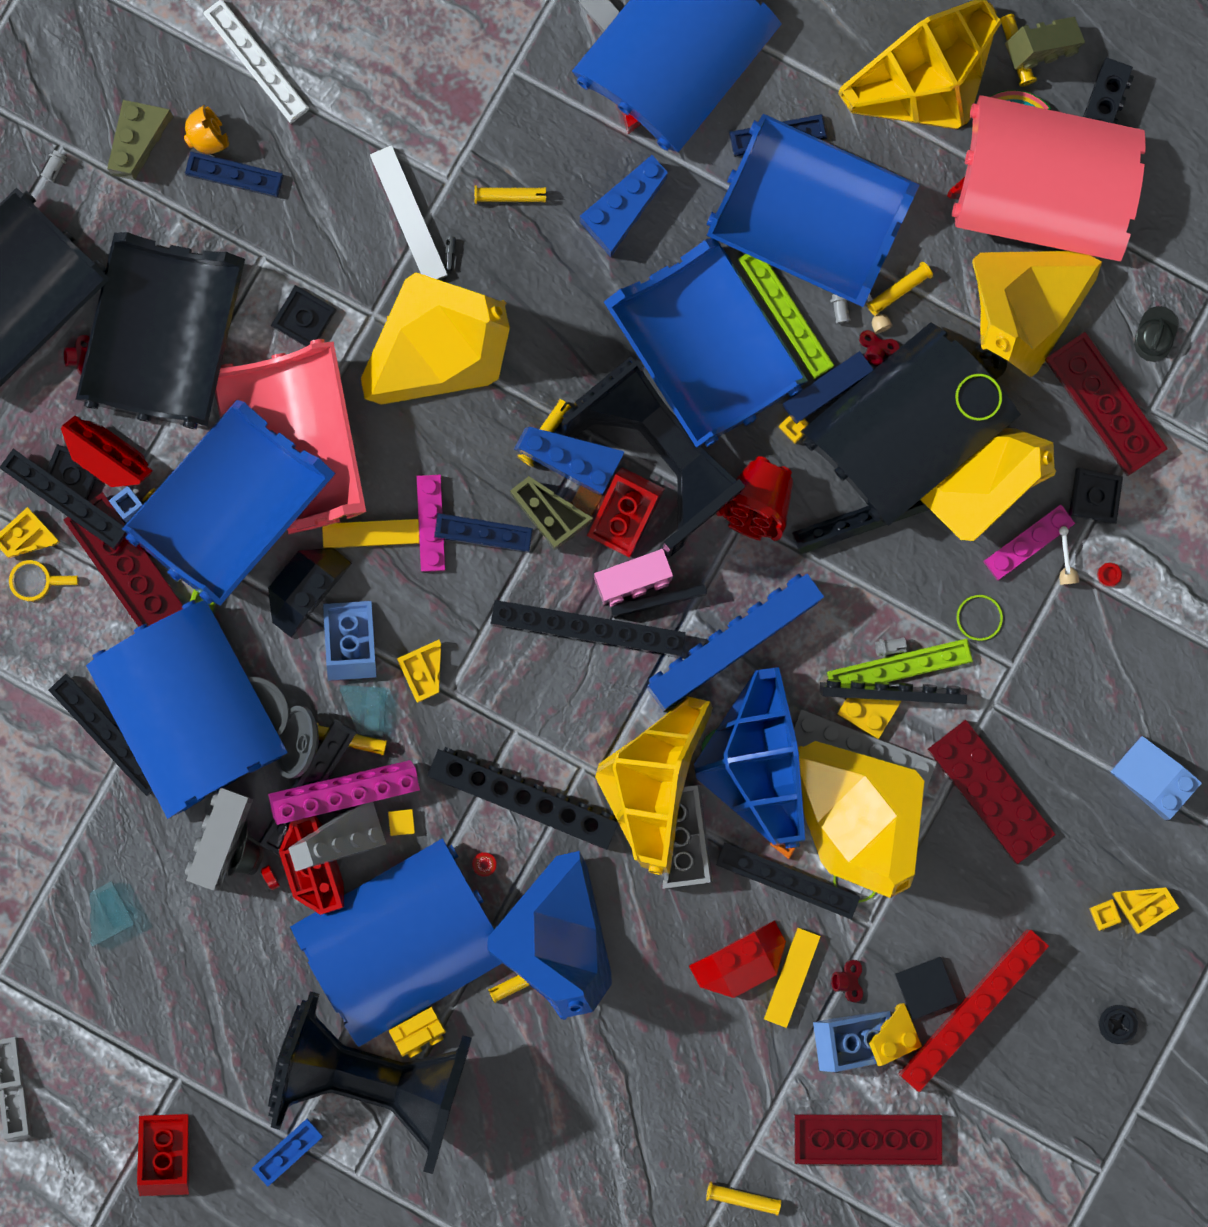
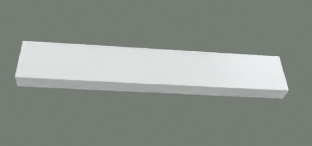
M219 0L203 12L207 20L290 124L309 111V107L223 0Z
M392 145L370 154L420 273L437 280L447 277L446 270Z

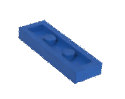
M307 1118L251 1169L268 1187L314 1146L323 1135Z

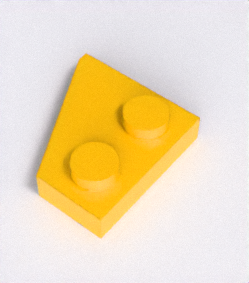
M28 507L0 531V550L8 558L54 546L60 542Z
M440 640L397 658L417 703L439 693Z
M846 698L836 715L872 737L879 739L901 701Z
M1166 887L1112 893L1136 934L1141 933L1179 909Z
M905 1003L896 1005L894 1008L895 1012L883 1023L880 1032L875 1034L869 1043L878 1066H883L922 1047Z

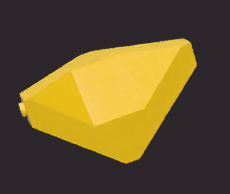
M973 0L931 15L913 26L842 85L838 94L853 114L957 130L970 120V110L976 100L992 40L1002 22L997 17L993 5L987 0Z
M1072 251L979 253L973 258L972 264L978 283L981 306L980 336L982 349H988L1006 359L1032 378L1040 370L1045 359L1095 283L1102 261L1091 255Z
M419 273L412 274L405 279L361 376L364 398L382 405L488 386L497 381L510 330L505 309L507 303L504 300L498 301Z
M1005 428L920 500L960 540L974 541L1030 488L1055 475L1053 442L1016 428Z
M687 696L686 699L638 737L598 765L595 778L632 848L634 860L638 861L641 867L647 868L648 872L652 874L662 875L663 872L670 874L679 803L692 754L712 713L713 707L710 701Z
M814 741L804 747L799 746L803 813L821 863L832 875L889 898L910 888L916 867L924 791L923 778L914 769L818 741Z

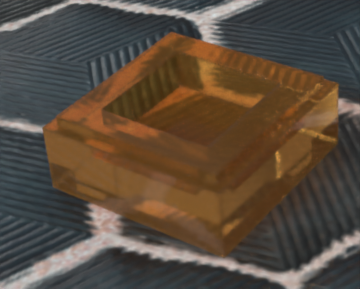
M580 486L571 504L592 517L602 496Z

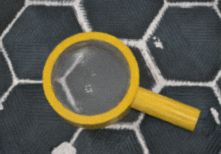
M33 560L18 563L9 575L11 591L16 597L27 602L38 601L45 597L51 585H78L79 583L78 575L51 576L44 565Z

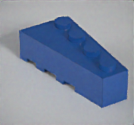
M653 155L580 215V223L610 257L615 253L617 247L625 239L632 226L637 222L647 205L650 204L667 180L668 172Z
M533 427L524 429L514 448L519 453L596 495L603 494L625 452Z

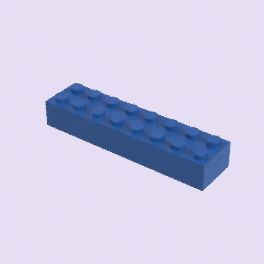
M800 573L788 581L786 584L788 587L783 591L779 587L770 593L766 603L762 604L759 601L750 607L747 611L749 615L742 618L739 615L727 625L729 629L722 632L719 629L709 636V643L703 646L701 643L696 645L689 651V657L685 660L681 657L676 659L669 665L668 668L670 670L665 674L660 671L649 679L650 684L647 689L663 712L818 604L824 596L808 573L803 577Z

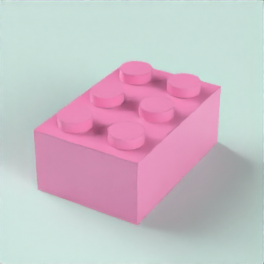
M663 549L594 573V580L603 605L609 604L610 607L623 603L624 598L632 596L633 599L646 595V590L653 587L655 591L666 588L673 578Z

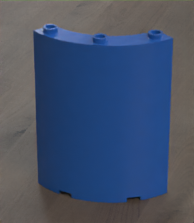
M629 0L572 72L578 78L576 81L582 88L586 90L589 88L617 104L624 114L632 115L657 139V144L666 151L670 149L679 153L782 23L764 2L760 5L756 0Z
M762 114L759 122L754 120L750 128L751 140L737 171L733 169L727 180L730 186L716 213L712 212L706 225L710 226L706 236L864 307L919 188V184L768 115Z
M713 238L704 240L680 257L681 263L678 262L670 268L668 266L652 274L649 277L650 280L642 284L638 281L621 288L604 301L696 448L703 444L706 447L711 446L719 440V436L743 423L745 426H748L758 419L756 417L757 414L787 395L793 397L803 390L801 386L808 381L721 244Z
M239 400L233 403L122 528L128 534L125 538L135 547L138 544L169 569L167 573L177 582L180 579L199 592V596L209 605L214 602L220 606L335 475L319 457L305 450L299 452L295 449L296 445L280 432L276 434L272 430L269 431L266 428L268 423L245 402Z
M192 600L184 604L182 610L150 626L143 624L133 630L135 634L107 651L104 649L92 655L94 660L86 665L167 819L186 811L205 799V796L213 791H219L220 788L235 782L237 778L271 764L288 753L211 608L204 600L198 603Z
M443 838L345 894L343 908L322 915L314 912L290 926L300 949L305 952L309 960L308 964L336 1013L340 1014L345 1022L343 1023L358 1047L502 964L487 949V938L494 931V927L480 905L484 901L477 889L472 891L455 860L459 857L452 844L447 846Z

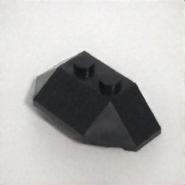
M334 548L299 550L268 587L272 623L292 638L352 563Z

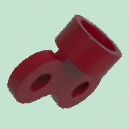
M869 330L863 331L859 336L860 344L867 347L864 357L871 364H881L885 354L891 356L900 347L896 340L879 339L874 332ZM865 337H869L871 341H867ZM890 345L893 349H888L887 346Z
M87 335L79 336L75 341V347H65L63 353L65 366H77L80 375L82 374L90 339ZM85 341L87 347H82L81 342Z
M849 960L844 966L845 972H834L832 974L831 984L835 992L845 991L847 1000L856 1003L863 997V989L858 984V978L862 973V965L857 960ZM853 965L855 966V972L851 971ZM853 990L856 991V996H855V997L852 996V991H853Z

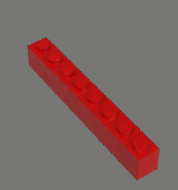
M1026 929L903 1067L898 1075L914 1090L920 1092L1044 953L1049 945L1032 930Z

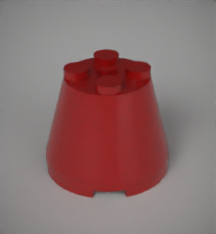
M758 456L735 479H740L746 486L745 489L716 513L717 516H723L729 521L728 527L744 536L759 541L762 537L778 541L781 539L786 528L793 486L792 471L784 466L778 467L770 463L767 458Z

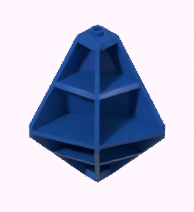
M779 667L755 670L694 763L695 775L699 782L774 846L785 845L786 849L800 847L799 842L805 841L797 740Z
M580 851L556 856L487 938L489 953L522 977L545 997L560 1019L566 1020L567 1017L593 1012L612 985L611 969L588 867Z

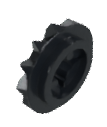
M981 345L977 346L971 355L982 366L984 362L981 358L987 359L992 354L994 355L991 362L994 367L989 366L986 371L994 380H997L1006 371L1007 360L988 349L983 350Z
M1123 1005L1109 1006L1101 1013L1098 1022L1100 1034L1107 1041L1114 1044H1124L1130 1041L1138 1029L1136 1015L1131 1009ZM1122 1017L1121 1024L1127 1030L1118 1028L1113 1032L1114 1025L1109 1019L1118 1020Z

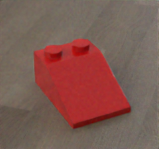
M622 467L615 474L587 536L630 558L665 489Z
M189 1115L139 1116L137 1165L139 1196L189 1195Z

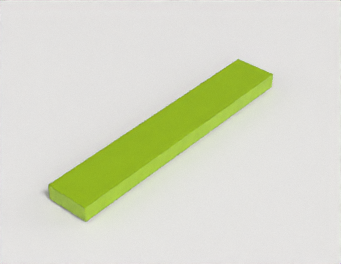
M748 254L738 259L739 264L812 378L815 380L835 367L770 264Z
M966 638L826 673L828 679L841 680V683L851 684L852 680L864 681L865 685H875V682H891L971 663L973 659L968 639Z

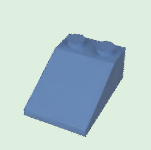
M372 602L323 604L328 681L375 678L376 662Z
M1143 736L1136 741L1110 771L1164 820H1170L1202 784L1187 769Z
M890 1011L813 1022L819 1070L838 1072L877 1064L869 1043L875 1034L880 1032L883 1023L891 1017Z

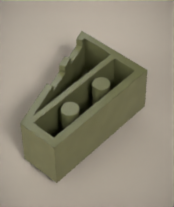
M1069 17L1054 20L1052 24L1046 26L1044 22L1036 24L1037 28L1030 29L1028 25L1022 26L1005 43L1015 70L1022 67L1028 70L1037 66L1042 61H1045L1047 64L1057 60L1058 56L1065 55V57H1070L1079 52L1078 49L1085 43L1076 18Z
M123 100L107 167L112 176L131 180L136 179L156 142L160 140L161 134L173 118L170 109Z
M530 476L510 490L511 496L554 550H557L593 522L591 516L565 501Z

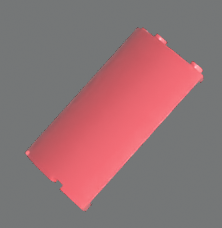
M979 95L977 103H973L970 110V118H973L971 148L967 151L965 157V164L968 166L959 202L954 204L952 210V217H955V227L1121 262L1131 235L1127 232L1130 219L1135 220L1141 194L1145 164L1140 163V158L1146 149L1145 130Z
M317 339L311 341L310 345L287 355L285 353L275 354L269 360L234 367L233 364L221 365L215 390L220 418L236 400L243 401L268 423L266 428L269 431L272 430L276 434L280 432L296 445L295 449L299 452L305 450L319 457L335 473L332 479L287 529L288 534L340 522L339 518L343 516L350 519L365 513V502L334 341L325 342L324 339Z

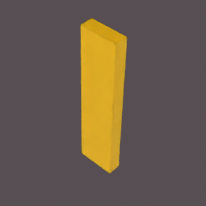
M419 519L335 523L322 527L324 549L420 544Z
M797 928L763 1018L764 1020L787 1028L821 936Z

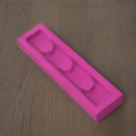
M441 475L417 476L421 572L445 571L444 539L434 538L437 514H443Z
M1059 505L983 562L998 581L1060 535L1059 529L1062 526L1069 529L1075 522L1063 506Z

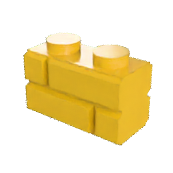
M432 1006L390 1029L389 1033L402 1057L408 1054L409 1058L422 1052L421 1046L429 1042L433 1046L444 1039L442 1034L446 1033V1030Z

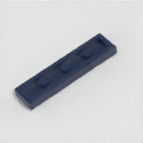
M822 114L783 121V123L820 140L827 139ZM750 128L729 132L734 156L744 155L752 137L749 134Z
M190 151L185 175L275 198H278L284 176L283 173Z
M859 351L784 402L782 406L793 421L798 424L862 380L874 369Z
M438 513L434 538L529 553L533 528Z

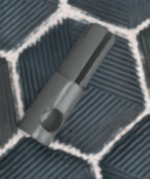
M451 236L446 237L445 270L448 271L453 270L456 237Z

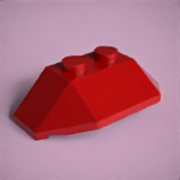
M74 415L61 427L72 460L108 486L139 485L151 475L153 470L148 466L142 453L104 426L82 420Z
M312 816L290 822L279 854L293 898L322 915L344 907V882L337 860L296 872L288 849L322 826L317 816Z
M774 920L689 965V968L700 988L735 998L777 975L786 941Z

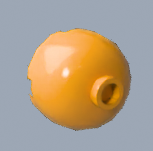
M203 105L188 116L185 123L186 135H184V139L190 148L194 147L203 154H214L229 147L227 133L221 134L219 126L223 125L210 107Z

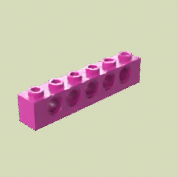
M411 760L268 795L273 818L276 824L279 825L419 791L420 788L416 768Z

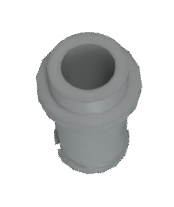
M55 150L52 154H49L50 159L40 176L53 183L62 165L67 163L65 161L67 157Z
M833 294L830 302L834 306L836 324L850 322L851 318L847 300Z
M904 637L885 641L882 638L875 642L877 656H882V658L888 654L907 652Z

